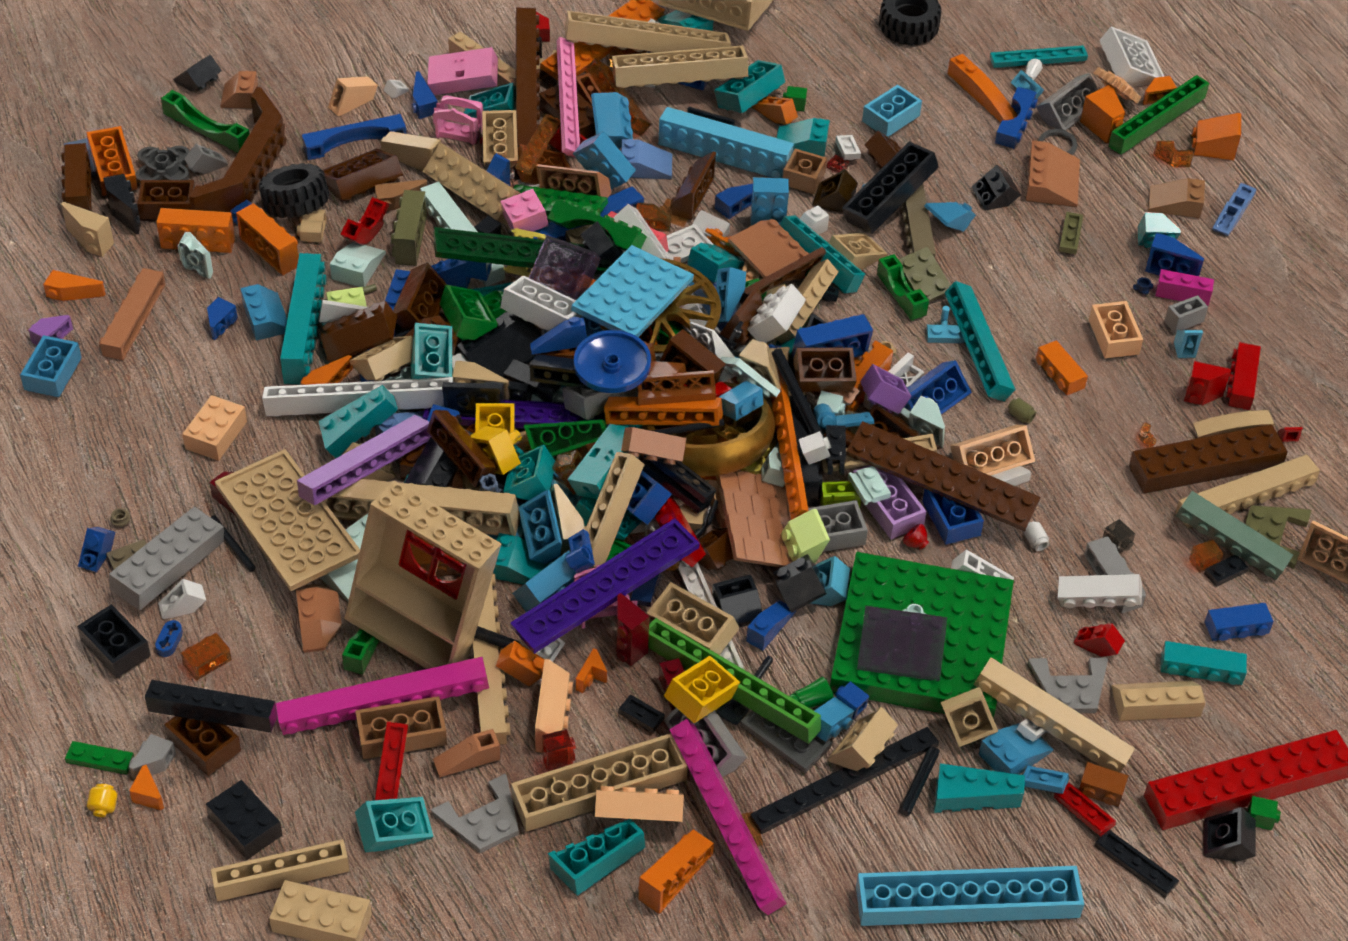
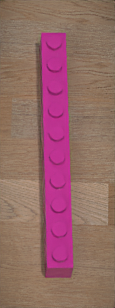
M482 656L276 703L278 721L283 735L295 734L299 731L335 725L348 720H356L355 710L437 696L440 697V700L454 696L458 697L463 694L489 689V683Z
M685 719L669 730L759 909L769 915L787 903L697 727L689 719Z

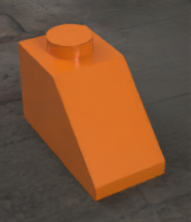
M1170 76L1154 78L1145 91L1143 105L1154 104L1175 90L1177 87Z

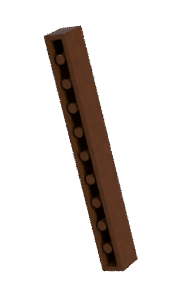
M516 7L517 147L522 144L540 148V138H537V134H540V124H537V120H540V110H537V107H540V96H537V93L540 92V83H537V79L540 77V69H537L540 56L536 55V52H539V42H536V38H539V28H536V25H539V15H536V8Z

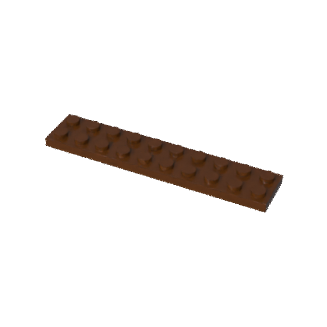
M863 421L846 451L847 456L1024 532L1041 498Z

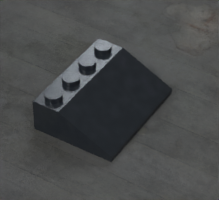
M508 312L496 318L498 323L496 328L475 340L467 339L457 345L460 352L464 354L469 362H475L505 379L507 377L503 374L514 359L528 364L535 358L536 354H532L530 343L542 336L533 323L527 322L523 318Z

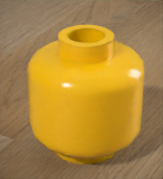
M96 784V787L90 789L87 808L93 812V816L106 817V814L115 811L117 792L113 789V786Z

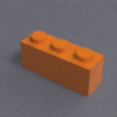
M1057 340L1038 347L1036 356L1038 365L1042 366L1060 390L1066 395H1070L1085 389L1088 375Z

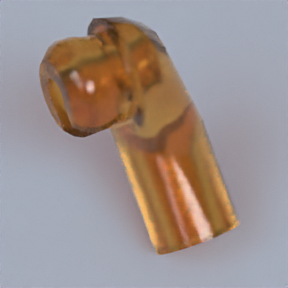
M1144 422L1139 431L1138 438L1144 444L1152 447L1156 444L1157 440L1149 432L1151 425Z

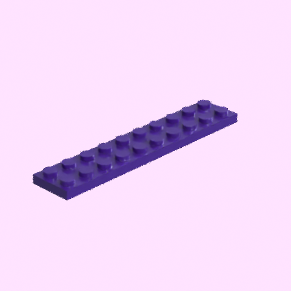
M505 400V403H514L515 428L525 429L524 425L605 420V413L586 420L565 409V404L561 402ZM431 408L425 409L423 419H428ZM461 417L462 422L459 424L470 427V425L475 424L476 418Z
M674 518L510 622L511 628L535 654L616 602L619 593H622L624 596L700 548V543Z

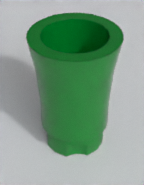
M823 676L789 695L810 709L822 706L834 698L831 687Z

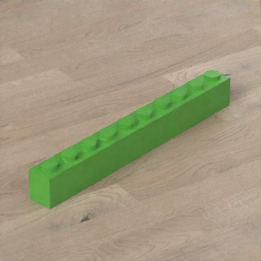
M655 618L649 624L648 648L669 661L679 658L684 670H688L708 656H711L740 681L732 697L734 700L808 744L821 731V715L661 620Z

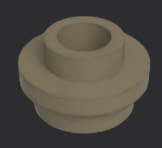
M123 508L115 509L110 516V521L116 527L125 526L130 522V514Z

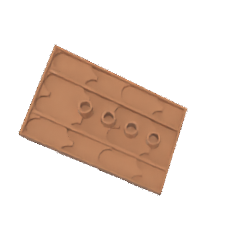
M735 471L716 475L734 560L780 568L791 563L792 559L781 537L782 531L791 520L786 485L781 487L762 481L761 474H751L747 471Z

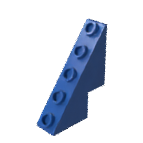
M447 259L432 265V268L447 285L468 288L471 278L487 281L492 270V263Z

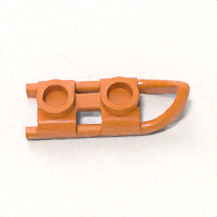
M707 228L705 230L706 233L711 235V237L707 236V238L714 245L722 247L735 256H741L739 252L734 251L735 248L728 242L730 237H723V233L719 229Z

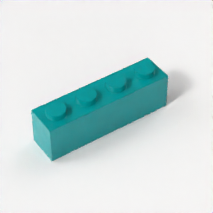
M1165 641L1161 652L1160 672L1225 682L1232 685H1242L1247 674V654Z

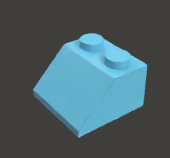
M836 556L816 564L827 594L809 604L833 606L847 600L850 568Z

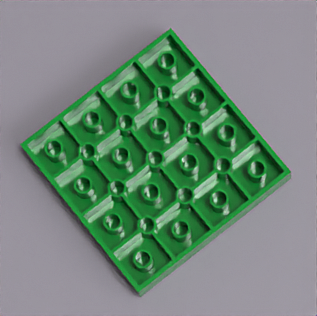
M856 552L831 676L830 687L832 692L836 693L841 686L845 687L849 682H852L870 696L869 700L945 714L941 702L978 688L974 683L990 658L1002 664L1014 580ZM911 604L920 605L923 608V612L927 615L925 620L918 621L916 625L910 624L907 617L902 615V611ZM982 691L994 719L997 699Z

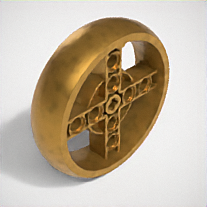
M723 382L732 389L739 385L731 382ZM763 398L764 405L737 421L723 414L724 426L674 434L673 436L686 438L682 463L699 476H716L738 471L756 462L769 448L775 431L773 412L767 401ZM751 420L756 423V426L747 433H741L736 430L737 427ZM642 425V429L651 431L663 429L668 425Z

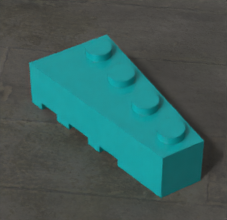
M381 385L319 420L325 449L332 456L338 458L353 442L355 443L362 436L366 437L369 435L376 424L378 426L381 425L398 410L394 395Z
M940 763L936 783L934 813H942V810L956 812L967 808L982 810L983 807H992L993 809L1021 807L1024 796L1025 775Z
M631 819L604 829L605 832L599 835L592 834L587 836L585 841L574 845V843L566 845L565 849L559 852L554 850L548 853L550 869L578 896L646 848L644 831Z

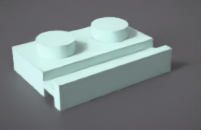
M870 466L857 470L856 473L852 474L850 472L848 474L849 481L864 505H867L869 502L875 503L890 498L891 492L875 467Z

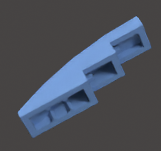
M1240 183L1236 192L1233 193L1229 202L1227 201L1212 230L1229 236L1249 206L1257 189Z

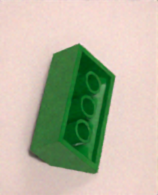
M445 285L440 306L459 339L475 340L497 327L498 323L480 291Z

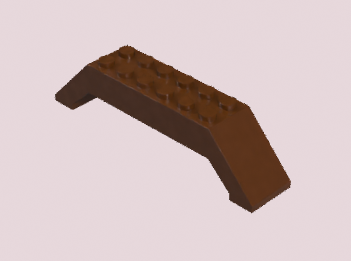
M257 86L251 95L255 126L224 177L202 186H195L189 196L191 210L231 212L230 210L245 200L252 202L254 194L259 190L261 179L273 167L274 160L279 156L281 148L285 146L287 138L284 134L285 124L283 123L282 115L261 87Z

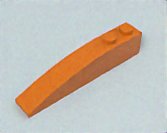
M963 53L949 60L947 74L1000 123L1002 120H1011L1018 116L996 85Z

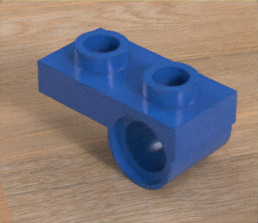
M583 529L569 537L568 541L571 552L566 554V561L570 568L579 573L594 566L595 562L589 532Z

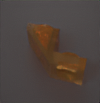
M1157 141L1154 150L1155 157L1173 167L1191 166L1194 155L1193 150H1176L1174 141Z

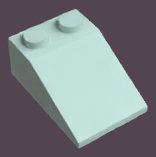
M356 242L350 243L338 251L331 261V279L358 287H365L386 254V251Z

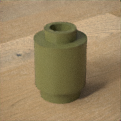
M1021 398L1013 399L1008 405L1009 414L1023 423H1031L1037 414L1034 407Z

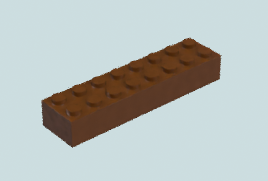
M1270 424L1135 450L1132 452L1129 467L1143 494L1262 471L1284 463L1288 451L1273 425Z

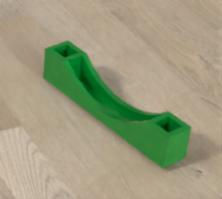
M171 90L161 98L163 114L237 153L250 134L249 129L238 123L222 124L208 118L197 110L184 95L174 90Z
M556 199L547 218L556 225L567 229L583 225H593L598 221L608 230L615 245L624 251L631 245L641 249L647 238L646 235L641 233L642 229L637 226L628 227V224L621 220L615 222V219L608 215L602 217L600 213L594 210L586 211L587 208L581 205L575 207L572 202L565 199L563 202Z
M360 628L349 639L342 654L344 670L363 675L380 640Z

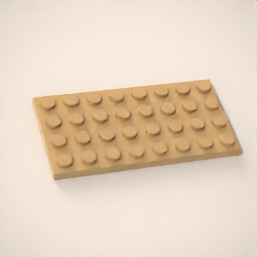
M286 449L216 480L215 485L288 589L293 591L357 560L360 549L324 501L313 505L299 497L297 480L305 475Z

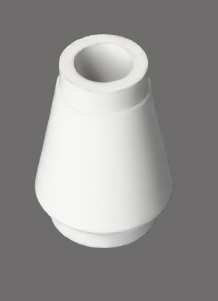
M1031 59L1027 63L1025 73L1034 80L1043 69L1042 62L1038 59Z

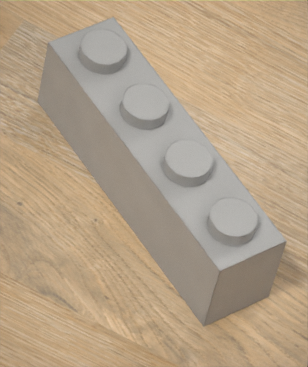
M1109 537L1087 543L1084 556L1096 575L1134 574L1129 570L1125 559L1120 556L1116 545L1111 542ZM1142 587V605H1135L1134 607L1117 606L1121 614L1143 606L1146 598L1144 588Z

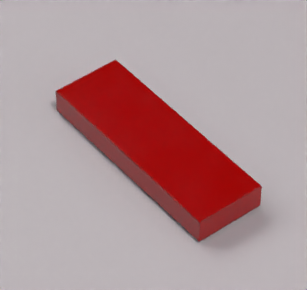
M1070 782L1066 785L1063 794L1054 793V798L1100 837L1116 825L1115 819Z

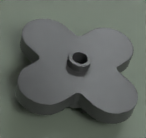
M184 146L167 147V150H159V147L142 148L137 154L138 162L142 165L136 172L137 183L140 185L141 180H189L188 169L184 166L187 164L184 159L190 152L189 149Z

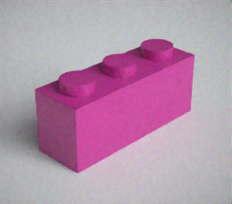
M1161 269L1155 296L1184 301L1198 295L1208 306L1213 292L1214 279Z

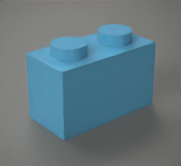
M748 381L719 396V398H722L723 414L736 421L764 405L762 388Z
M832 698L814 710L821 715V731L816 736L825 742L832 737H837L842 730H847L851 726L855 710L838 698Z

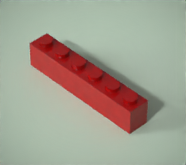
M671 494L667 502L655 515L658 524L662 527L675 518L698 541ZM700 544V548L681 560L693 567L706 553Z

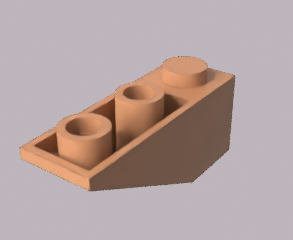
M493 729L471 735L433 759L439 778L500 760V745Z

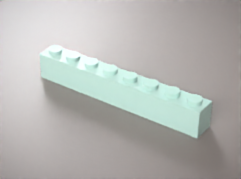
M439 182L420 188V191H425L428 214L433 216L438 227L477 232ZM492 264V270L487 281H479H482L487 287L505 280L504 265Z

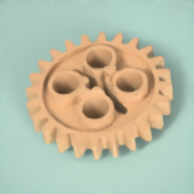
M1100 67L1095 70V76L1101 79L1105 86L1112 85L1116 95L1125 100L1129 99L1135 104L1139 102L1141 96L1123 78Z

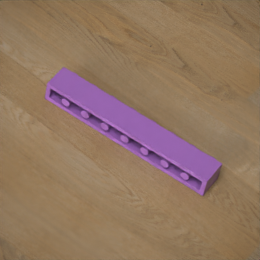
M413 415L297 480L299 497L316 505L428 442L431 437L426 432L429 421Z

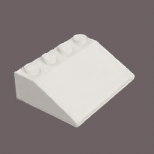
M1112 26L1099 40L1112 67V71L1116 76L1118 75L1123 78L1130 86H1147L1151 84L1154 78L1164 77L1147 40Z

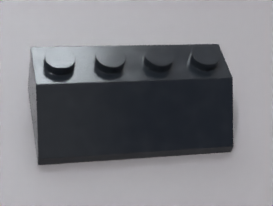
M430 437L404 483L447 487L457 467Z

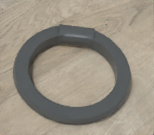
M1063 129L1045 131L1038 139V141L1043 142L1049 136H1062L1072 144V148L1067 151L1071 155L1076 152L1078 146L1074 135Z

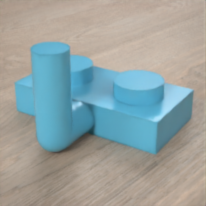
M943 306L941 325L927 324L928 343H964L959 326L948 325L950 310L948 306Z

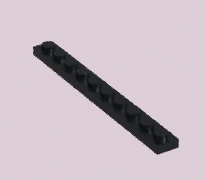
M925 727L885 747L880 754L874 757L875 762L869 768L863 767L855 771L844 767L751 813L749 819L759 833L763 834L926 753L930 746L938 747L939 741L930 729Z

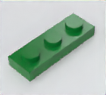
M72 741L65 756V761L69 764L127 775L129 763L134 757V753Z

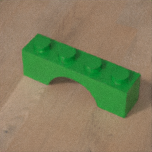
M895 254L880 258L878 260L877 275L909 319L912 321L927 316L929 299L921 289L913 291L905 279L903 265Z

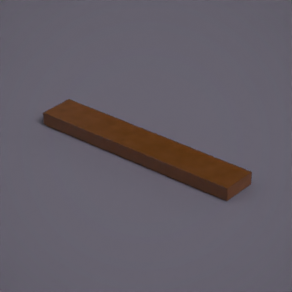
M821 247L745 288L739 302L742 304L756 286L759 287L760 293L763 294L820 263L826 250Z

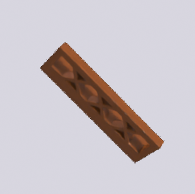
M714 370L648 375L643 382L649 381L654 386L651 389L642 390V383L638 385L639 406L716 400ZM702 377H710L711 384L703 385L699 380ZM686 378L692 381L689 386H683L679 383L682 379ZM663 380H669L673 383L669 388H664L660 385Z

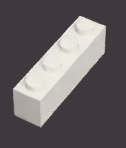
M1140 574L1059 576L1058 600L1061 607L1065 608L1080 606L1087 608L1095 606L1114 607L1122 605L1134 607L1135 605H1142V581Z

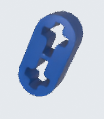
M171 620L163 626L155 643L159 656L168 657L175 652L183 635L180 622Z

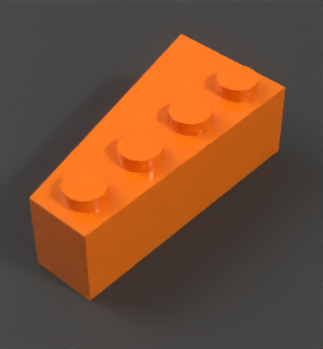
M875 340L872 344V350L869 353L866 351L862 355L859 366L855 365L856 384L854 387L860 390L850 406L846 405L845 412L848 410L855 412L858 406L864 402L865 392L860 381L872 364L886 371L891 369L892 349Z
M694 829L685 834L674 847L639 877L638 900L660 914L711 858L714 843Z

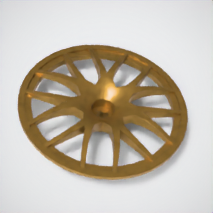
M660 258L694 274L692 282L695 284L684 289L654 320L651 326H655L650 343H655L660 328L670 338L675 336L667 321H677L691 330V321L689 319L705 320L708 322L704 327L715 330L720 320L721 301L714 285L707 277L693 267L675 260ZM700 288L707 298L691 294ZM696 303L710 305V315L683 309L679 306ZM599 324V326H600L604 331L610 330V329H608V328H606V327H604V326H602V325ZM654 345L655 353H664L667 345Z

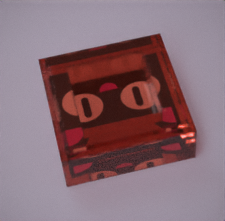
M835 154L827 162L826 168L839 173L850 165V161L844 160L843 157Z

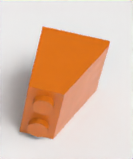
M1109 84L1085 96L1080 119L1083 125L1105 143H1109L1111 132L1123 124L1125 111L1112 85Z
M1241 113L1197 121L1196 127L1192 129V137L1194 138L1192 139L1191 148H1194V155L1234 160L1241 138Z

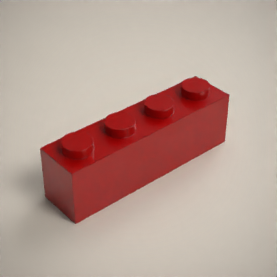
M1239 342L1237 349H1233L1231 359H1234V361L1231 362L1230 366L1233 374H1230L1228 379V385H1231V387H1228L1226 398H1229L1228 406L1246 410L1251 409L1255 395L1261 346Z

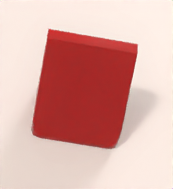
M1284 427L1278 430V436L1282 442L1299 441L1303 428Z

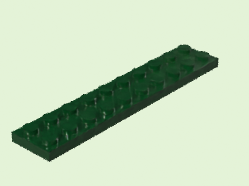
M434 227L433 231L435 257L590 275L602 274L610 267L603 266L600 262L596 263L590 256L591 250L588 251L583 244Z

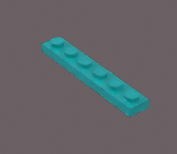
M1084 45L991 52L990 60L993 68L1025 66L1031 59H1038L1042 64L1087 61L1088 54Z

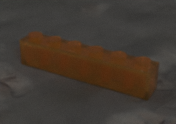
M594 58L584 71L591 74L602 93L618 92L628 98L631 128L633 133L642 136L652 125L626 89L616 87L613 72L610 68Z

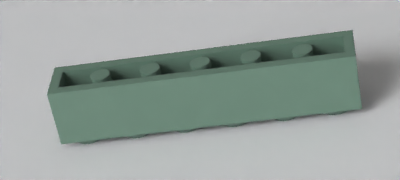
M1191 491L1175 515L1182 522L1189 524L1197 529L1199 533L1208 536L1215 543L1222 545L1230 550L1232 554L1241 557L1248 564L1258 568L1268 577H1272L1275 580L1282 574L1293 557V554L1194 491Z

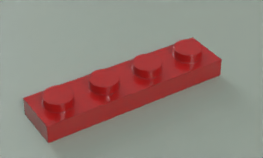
M386 722L375 800L397 799L408 724Z

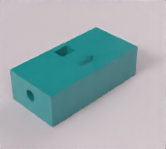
M609 424L573 471L568 481L577 496L598 499L616 452L628 453L621 451L625 428L629 427Z

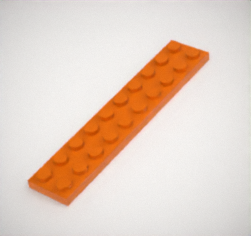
M630 0L608 16L648 22L650 18L653 20L660 18L664 15L665 10L651 0ZM580 41L574 43L576 77L617 47H603L601 44L587 45L585 42ZM557 52L540 63V69L558 80Z

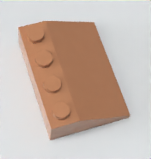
M1032 141L1029 154L1026 201L1077 207L1080 159L1051 143Z
M774 219L760 221L728 239V242L763 278L809 254ZM809 269L790 278L789 280L804 279L805 273Z

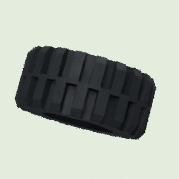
M883 0L879 18L880 29L891 41H897L902 45L908 44L912 46L913 44L921 45L923 42L927 43L939 31L942 13L941 5L938 0Z
M310 163L291 164L290 166L275 169L273 172L267 173L259 183V191L264 209L273 217L293 218L296 216L301 217L304 214L308 215L312 211H317L320 207H323L330 195L324 171L319 166Z

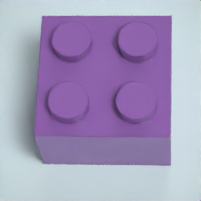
M874 364L870 366L860 381L863 391L868 396L867 399L875 405L877 403L882 405L888 412L894 411L899 414L912 397L903 379Z

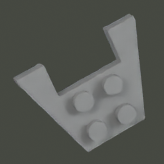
M1029 658L1028 666L1033 670L1035 679L1041 684L1045 692L1078 713L1097 712L1108 658H1089L1090 675L1050 676L1047 658Z
M506 774L488 782L489 788L497 800L462 817H458L449 801L431 809L433 817L439 818L447 828L453 829L460 835L461 839L479 853L519 835Z

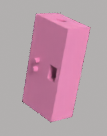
M492 47L429 57L428 86L434 95L497 86L498 57Z

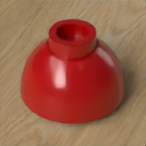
M923 524L914 526L904 536L903 543L911 548H919L920 550L925 548L929 543L925 526Z

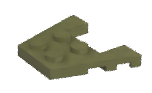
M1251 505L1245 524L1280 546L1286 522L1307 527L1312 510ZM1280 546L1293 554L1287 566L1294 569L1299 551Z

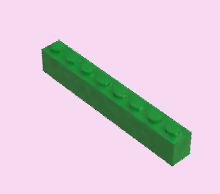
M1198 75L1194 76L1111 132L1108 147L1122 155L1205 99L1209 82Z

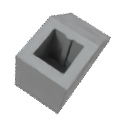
M150 734L148 739L141 744L140 751L136 757H133L129 763L132 779H136L143 765H147L151 775L166 771L176 755L174 743Z

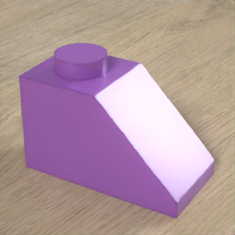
M63 315L41 318L28 331L31 342L38 345L43 335L63 339L73 330L70 316Z

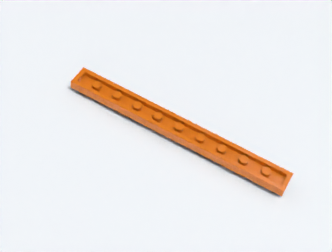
M778 369L781 389L777 397H771L787 491L786 495L792 520L809 510L788 389Z

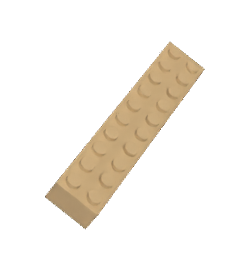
M568 10L564 28L566 40L572 43L580 41L585 42L587 45L616 46L618 49L626 50L630 48L637 52L645 50L655 53L731 46L728 33Z
M361 479L325 499L324 502L337 519L358 521L369 513L370 504L393 481ZM400 483L484 534L498 535L503 533L516 536L521 517L515 494Z

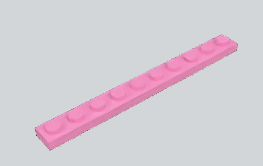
M559 37L557 39L562 152L576 158L573 153L580 145L574 43Z

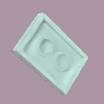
M722 356L721 360L726 363L724 371L730 375H735L737 377L736 380L740 384L748 381L761 387L763 396L767 398L769 396H778L780 390L740 358Z

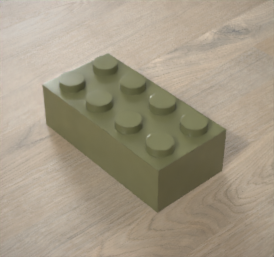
M404 190L403 197L399 199L400 209H397L396 214L398 220L394 222L395 233L391 235V244H394L392 257H395L396 264L417 266L427 219L425 191Z

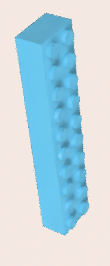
M1077 866L858 873L856 883L861 926L1080 918L1084 908Z

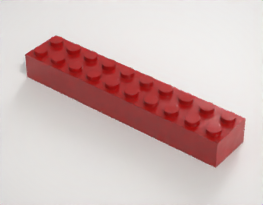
M1333 730L1150 781L1143 796L1163 831L1233 809L1247 807L1252 796L1272 800L1348 778V747L1339 732Z

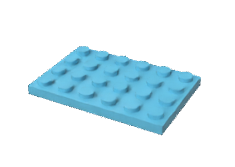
M631 245L572 304L571 311L610 330L625 331L639 337L693 281L694 274Z

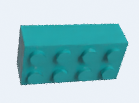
M761 60L748 66V77L742 79L731 78L714 90L718 108L738 113L746 112L748 108L756 105L758 101L767 97L785 83L782 65Z

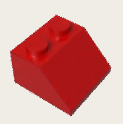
M1194 361L1184 402L1205 405L1223 397L1231 369Z

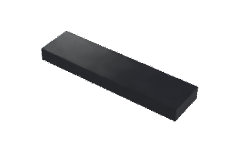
M1111 830L1107 831L1095 842L1094 846L1164 898L1178 885L1179 880Z

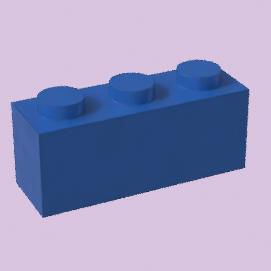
M1266 603L1208 610L1204 621L1212 641H1225L1232 638H1245L1255 635L1263 636L1270 633L1274 622Z

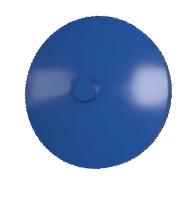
M606 330L588 336L578 345L574 354V369L579 380L587 387L603 393H621L637 387L646 379L651 368V354L647 345L639 337L620 330Z

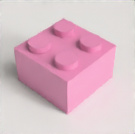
M533 189L500 201L504 218L511 229L518 228L533 232L549 226L546 211Z

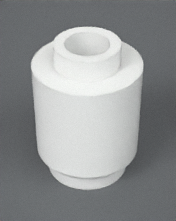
M1030 522L1023 533L1033 549L1042 551L1049 546V537L1039 522Z

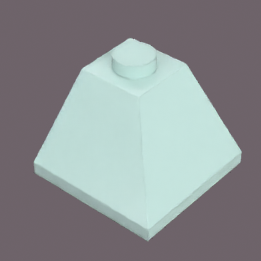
M920 396L910 411L909 425L922 435L933 434L935 444L943 447L945 425L938 404L931 398Z

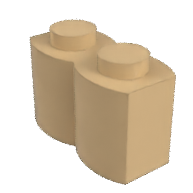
M325 209L312 211V213L304 214L300 217L301 225L297 226V236H300V241H323L327 221Z

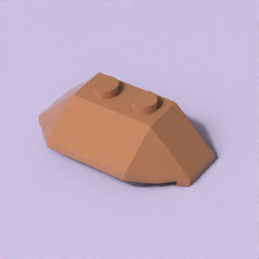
M318 584L303 585L296 589L303 652L325 650L328 643L342 627L338 592Z

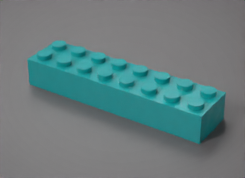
M299 253L280 357L284 384L300 385L303 377L311 372L310 364H313L312 350L316 348L314 337L318 336V326L316 325L320 324L321 298H324L325 294L323 285L327 283V275L323 274L325 272V261H322L321 254Z

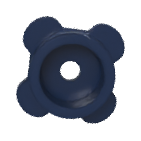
M1145 277L1139 278L1137 284L1133 285L1135 291L1144 295H1148L1149 290L1154 287L1151 280Z

